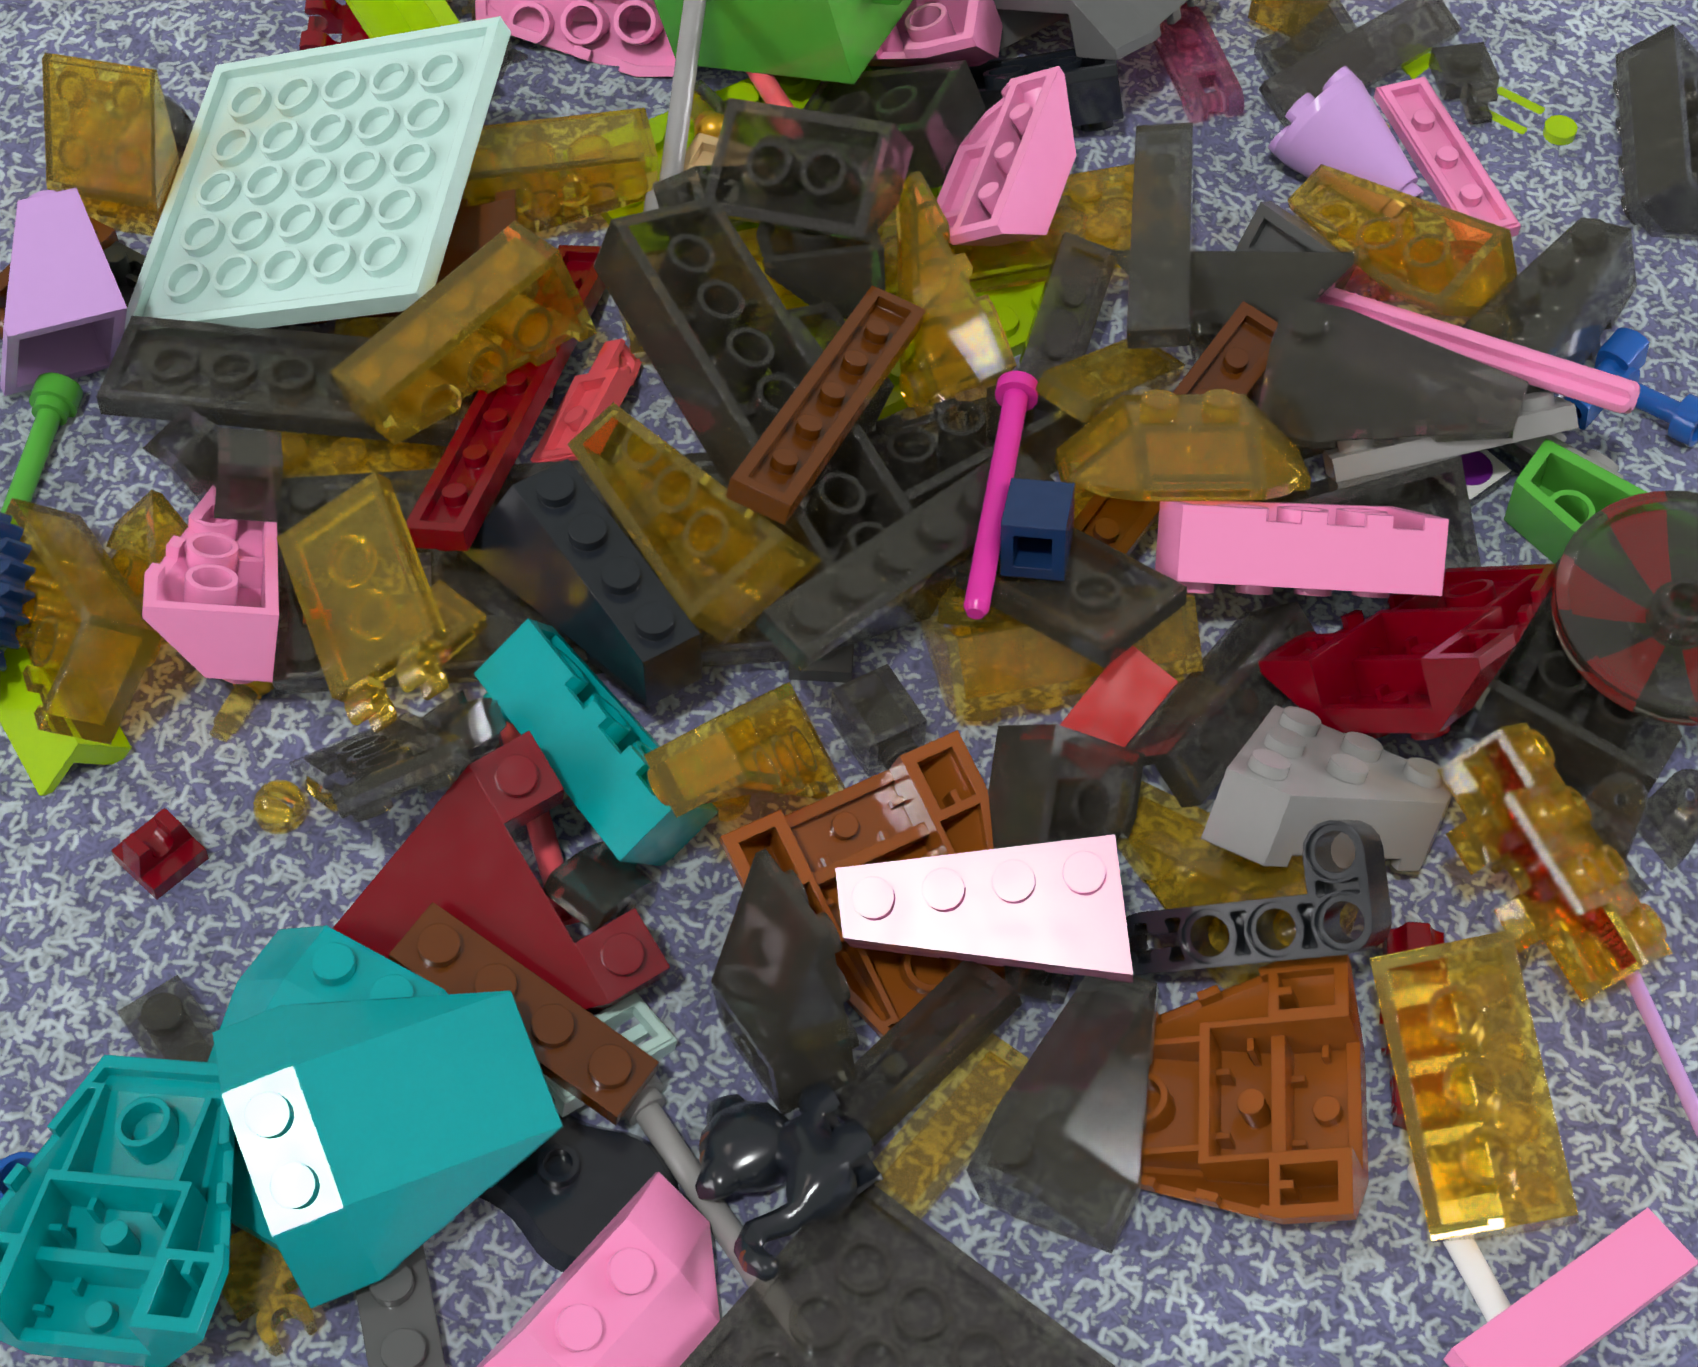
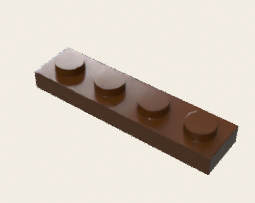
M434 902L430 904L389 954V960L443 988L448 994L512 991L543 1074L615 1126L658 1071L659 1061Z

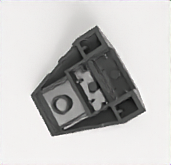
M994 0L1003 25L999 50L1069 16L1077 57L1119 60L1158 39L1161 36L1160 24L1165 19H1167V24H1175L1180 20V7L1185 2H1187V7H1195L1201 0Z

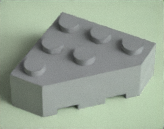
M1275 705L1227 767L1201 839L1263 866L1288 867L1291 856H1302L1303 842L1308 832L1317 824L1328 820H1361L1371 825L1380 835L1385 859H1392L1390 864L1397 871H1420L1459 781L1446 776L1445 771L1434 762L1418 757H1411L1407 760L1383 750L1382 744L1371 736L1359 732H1347L1344 734L1321 724L1320 718L1308 710L1293 706L1282 708ZM1341 832L1334 838L1331 845V855L1338 867L1342 869L1349 868L1355 859L1356 849L1351 838Z

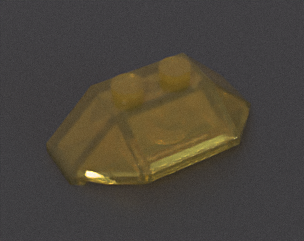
M1154 389L1140 395H1122L1055 451V463L1061 482L1075 483V493H1084L1085 490H1088L1102 497L1133 501L1268 500L1288 495L1292 491L1309 490L1311 484L1310 474L1298 448L1246 394H1236L1225 389H1213L1204 394H1174L1167 390Z

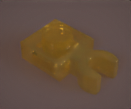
M243 1229L230 1236L229 1273L221 1294L237 1321L241 1323L259 1312L256 1319L257 1332L265 1349L275 1357L283 1353L275 1333V1329L281 1321L294 1318L302 1323L304 1330L309 1336L317 1332V1323L307 1301L298 1295L288 1294L299 1286L280 1251Z

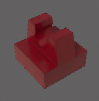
M165 808L111 850L114 860L156 900L209 859L206 848Z

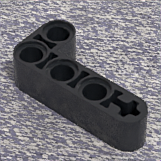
M1328 820L1312 828L1303 842L1302 853L1307 894L1145 911L1127 916L1126 923L1133 972L1151 974L1346 955L1378 947L1386 940L1392 924L1384 849L1380 835L1371 825L1361 820ZM1341 832L1351 838L1356 849L1355 859L1346 870L1338 867L1331 855V845L1334 838ZM1348 902L1356 905L1364 917V929L1356 940L1348 937L1342 931L1339 922L1340 913ZM1281 910L1288 912L1296 925V936L1288 947L1280 943L1275 937L1273 930L1274 919ZM1216 917L1225 923L1229 931V943L1222 953L1212 946L1208 937L1209 926ZM1178 932L1179 945L1164 948L1148 947L1147 935Z

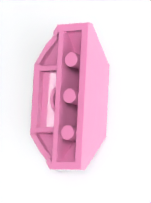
M1060 66L1010 79L1001 91L1003 98L982 115L957 149L927 222L932 233L952 245L1000 246L1022 240L1031 241L1040 236L1047 235L1076 158L1065 74Z
M659 1171L656 1172L477 1367H684L721 1325L710 1222Z

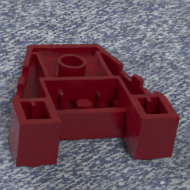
M530 731L469 764L332 928L389 959L390 952L430 904L434 902L591 1014L601 1012L635 992L638 993L665 977L670 969V965L635 908L574 943L510 833L563 803L564 796L563 786Z

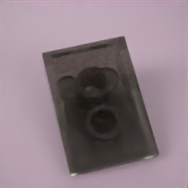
M966 60L862 72L855 84L821 80L799 114L806 124L804 137L800 140H791L785 135L781 145L786 153L897 188L922 186L937 188L944 184L959 145L987 109Z

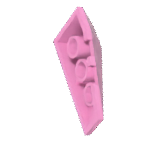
M475 0L476 20L501 16L510 29L512 36L596 64L619 66V72L634 77H673L676 59L654 0Z
M913 0L867 66L948 70L965 65L979 66L988 60L998 58L1003 25L994 0Z
M213 484L189 515L188 527L180 537L173 535L166 544V556L160 564L152 562L145 571L142 618L205 678L223 679L233 684H247L253 681L273 682L279 620L276 489Z

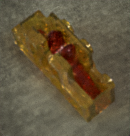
M1527 723L1500 727L1437 770L1468 819L1446 833V836L1470 875L1477 874L1486 867L1491 866V871L1494 874L1504 869L1513 877L1520 894L1493 912L1519 953L1546 944L1583 1003L1614 989L1672 954L1673 952L1664 940L1667 937L1666 928L1654 909L1645 903L1641 904L1627 882L1629 871L1622 857L1614 848L1607 844L1604 845L1589 822L1592 820V814L1585 799L1577 790L1566 786L1553 766L1555 755L1547 740L1538 731L1530 729Z

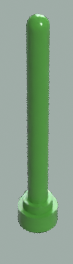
M52 372L40 374L29 397V403L32 407L31 412L35 420L0 511L11 515V524L20 527L23 526L59 425L63 426L67 423L68 417L74 418L83 397L81 386L65 375Z

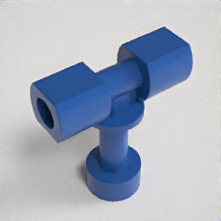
M1624 327L1618 328L1597 351L1594 369L1636 381L1640 385V394L1635 408L1669 423V437L1687 446H1694L1698 442V397L1689 394L1682 402H1679L1639 383V369L1646 362L1650 342L1635 330ZM1557 394V397L1575 404L1579 428L1585 430L1604 409Z

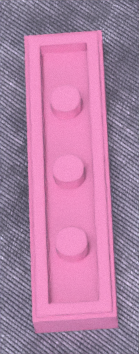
M1426 77L1376 87L1374 99L1466 246L1469 248L1517 236L1521 228L1520 223Z
M1647 1207L1451 1348L1443 1360L1449 1367H1566L1691 1273L1698 1265V1260Z

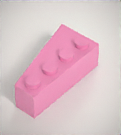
M1160 498L1155 574L1176 581L1177 591L1200 594L1214 593L1215 584L1235 585V592L1251 595H1272L1274 587L1294 588V594L1317 597L1332 596V590L1352 591L1351 595L1368 598H1389L1390 593L1442 596L1449 519L1393 506Z

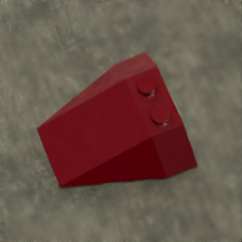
M1556 563L1447 568L1444 570L1442 596L1392 593L1388 598L1390 607L1380 610L1374 615L1364 619L1362 610L1356 609L1341 616L1343 629L1324 634L1307 631L1294 637L1258 661L1260 672L1297 706L1318 716L1321 724L1342 733L1359 732L1374 739L1390 733H1410L1411 738L1414 740H1429L1440 737L1450 731V724L1475 706L1508 658L1554 584L1557 571Z

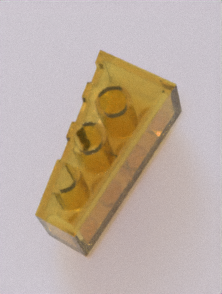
M614 402L568 443V446L633 541L691 622L725 644L821 561L819 557L765 516L758 515L749 508L725 498L728 489L726 486Z

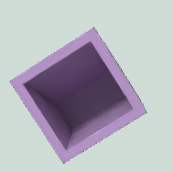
M77 188L58 192L43 190L32 194L27 199L17 201L3 327L0 387L4 396L33 389L37 377L43 373H59L75 379L120 364L127 306Z

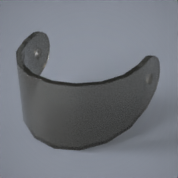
M1682 769L1674 773L1649 798L1644 784L1636 776L1629 773H1613L1605 777L1577 809L1569 825L1571 836L1623 898L1636 901L1650 890L1627 859L1637 832L1670 870H1673L1685 859L1697 841V769ZM1689 788L1695 793L1694 799L1691 801L1686 798V791ZM1620 793L1626 797V803L1623 806L1617 802V797Z

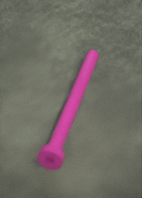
M1023 371L1003 373L997 380L995 399L1002 408L963 605L967 616L976 620L983 618L990 609L1000 555L1001 521L1011 478H1014L1025 415L1026 411L1032 409L1038 401L1039 383L1035 377Z

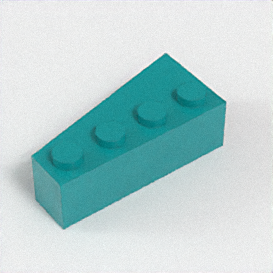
M528 618L474 673L475 677L487 691L483 698L488 706L503 720L512 723L521 735L530 731L563 786L564 791L620 862H629L634 865H664L719 812L552 626Z

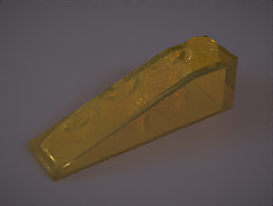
M1320 164L1287 200L1289 208L1391 295L1438 314L1485 318L1518 281L1511 231L1507 228Z
M918 171L908 175L895 201L898 297L926 309L920 330L900 357L901 374L899 377L903 400L909 408L914 407L921 425L984 408L995 394L998 378L1005 372L1013 371L1017 364L998 313L988 294L976 297L970 286L968 276L972 275L973 267L965 253L953 255L948 246L950 241L949 223L923 175Z

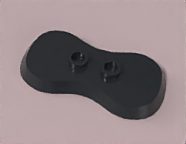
M559 1114L563 1128L496 1185L488 1188L479 1196V1198L490 1202L507 1214L521 1229L534 1250L548 1264L561 1272H564L656 1172L659 1171L679 1191L678 1182L650 1141L629 1132L586 1123L570 1114L561 1117Z

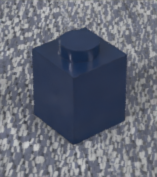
M1011 478L1001 521L1000 575L1057 581L1065 580L1074 535L1075 483Z

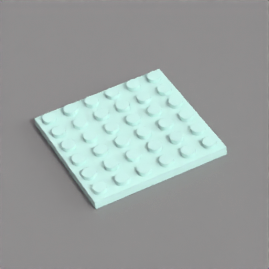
M501 16L216 65L127 307L124 336L131 343L140 344L429 308L511 35L510 29Z

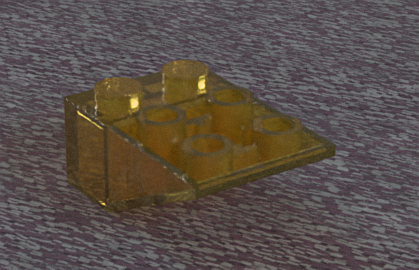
M45 53L42 58L47 189L58 192L77 188L89 217L116 231L154 236L180 165L157 70Z

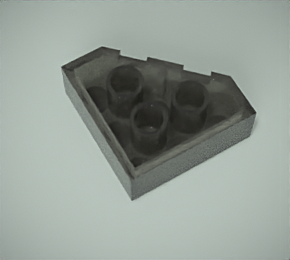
M1558 559V561L1556 562L1557 569L1561 562V559ZM1572 566L1593 582L1619 597L1615 588ZM1551 587L1508 658L1475 706L1461 716L1457 726L1631 823L1682 737L1673 715H1665L1657 699L1654 688L1658 681L1654 672L1649 677L1632 711L1616 704L1601 694L1578 672V669L1602 662L1641 644L1640 641H1631L1625 625L1585 621L1552 614Z

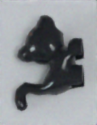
M823 1081L816 1082L803 1089L798 1101L801 1115L791 1120L769 1102L747 1101L739 1094L716 1098L707 1106V1126L701 1133L699 1143L700 1165L702 1169L695 1184L699 1199L714 1201L729 1197L735 1192L753 1193L769 1191L784 1184L786 1181L787 1203L771 1212L746 1221L734 1245V1253L742 1269L764 1282L774 1279L780 1270L779 1259L763 1248L766 1242L789 1236L809 1222L832 1219L849 1206L858 1194L884 1180L868 1155V1152L872 1151L873 1145L868 1132L854 1118L840 1124L834 1113L838 1109L840 1102L832 1088Z

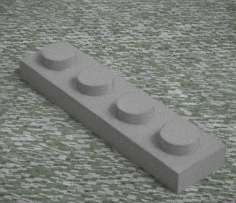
M1539 391L1517 397L1516 407L1494 411L1492 404L1471 406L1458 410L1456 412L1457 420L1434 425L1433 418L1406 421L1396 425L1397 434L1374 439L1373 432L1370 431L1348 434L1336 439L1338 447L1322 450L1326 474L1338 483L1577 429L1579 424L1574 403L1561 397L1555 398L1554 392Z

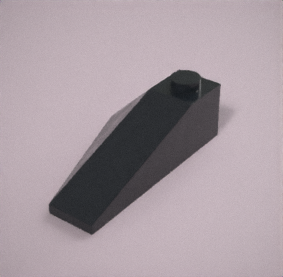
M1075 48L991 61L979 66H961L948 70H935L899 76L896 86L898 99L985 113L1003 98L1001 91L1010 79L1060 66L1065 74L1072 126L1081 125V130L1085 132L1100 131L1114 125L1113 120L1124 118L1116 60L1077 57Z

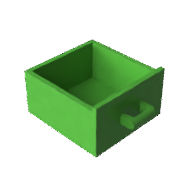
M654 0L676 59L684 0ZM706 0L698 66L855 84L913 0Z

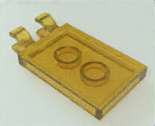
M373 472L278 536L277 541L332 698L344 702L345 711L353 725L358 726L368 719L372 731L378 733L398 719L396 709L383 683L384 680L395 673L404 692L409 693L419 687L425 700H430L449 688L447 676L439 664L434 648L447 641L449 637L389 478Z

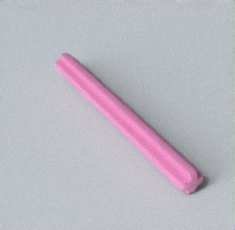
M1324 288L1320 293L1319 302L1316 306V312L1321 318L1616 413H1631L1636 406L1640 394V385L1636 381L1342 289Z

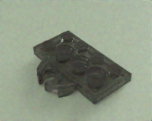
M462 689L423 717H418L410 712L404 713L289 762L299 786L340 818L343 819L352 815L354 822H361L390 810L394 806L391 798L415 787L419 794H426L456 781L458 777L455 770L472 763L468 750L498 735L507 724L497 700L492 701L491 697H482L467 701Z

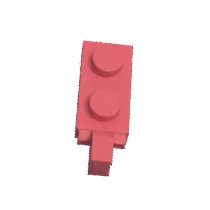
M623 338L605 342L589 373L574 377L530 459L532 461L531 465L537 472H541L561 461L569 459L578 473L587 471L596 460L598 448L610 425L618 417L620 406L630 387L634 386L642 363L627 347Z

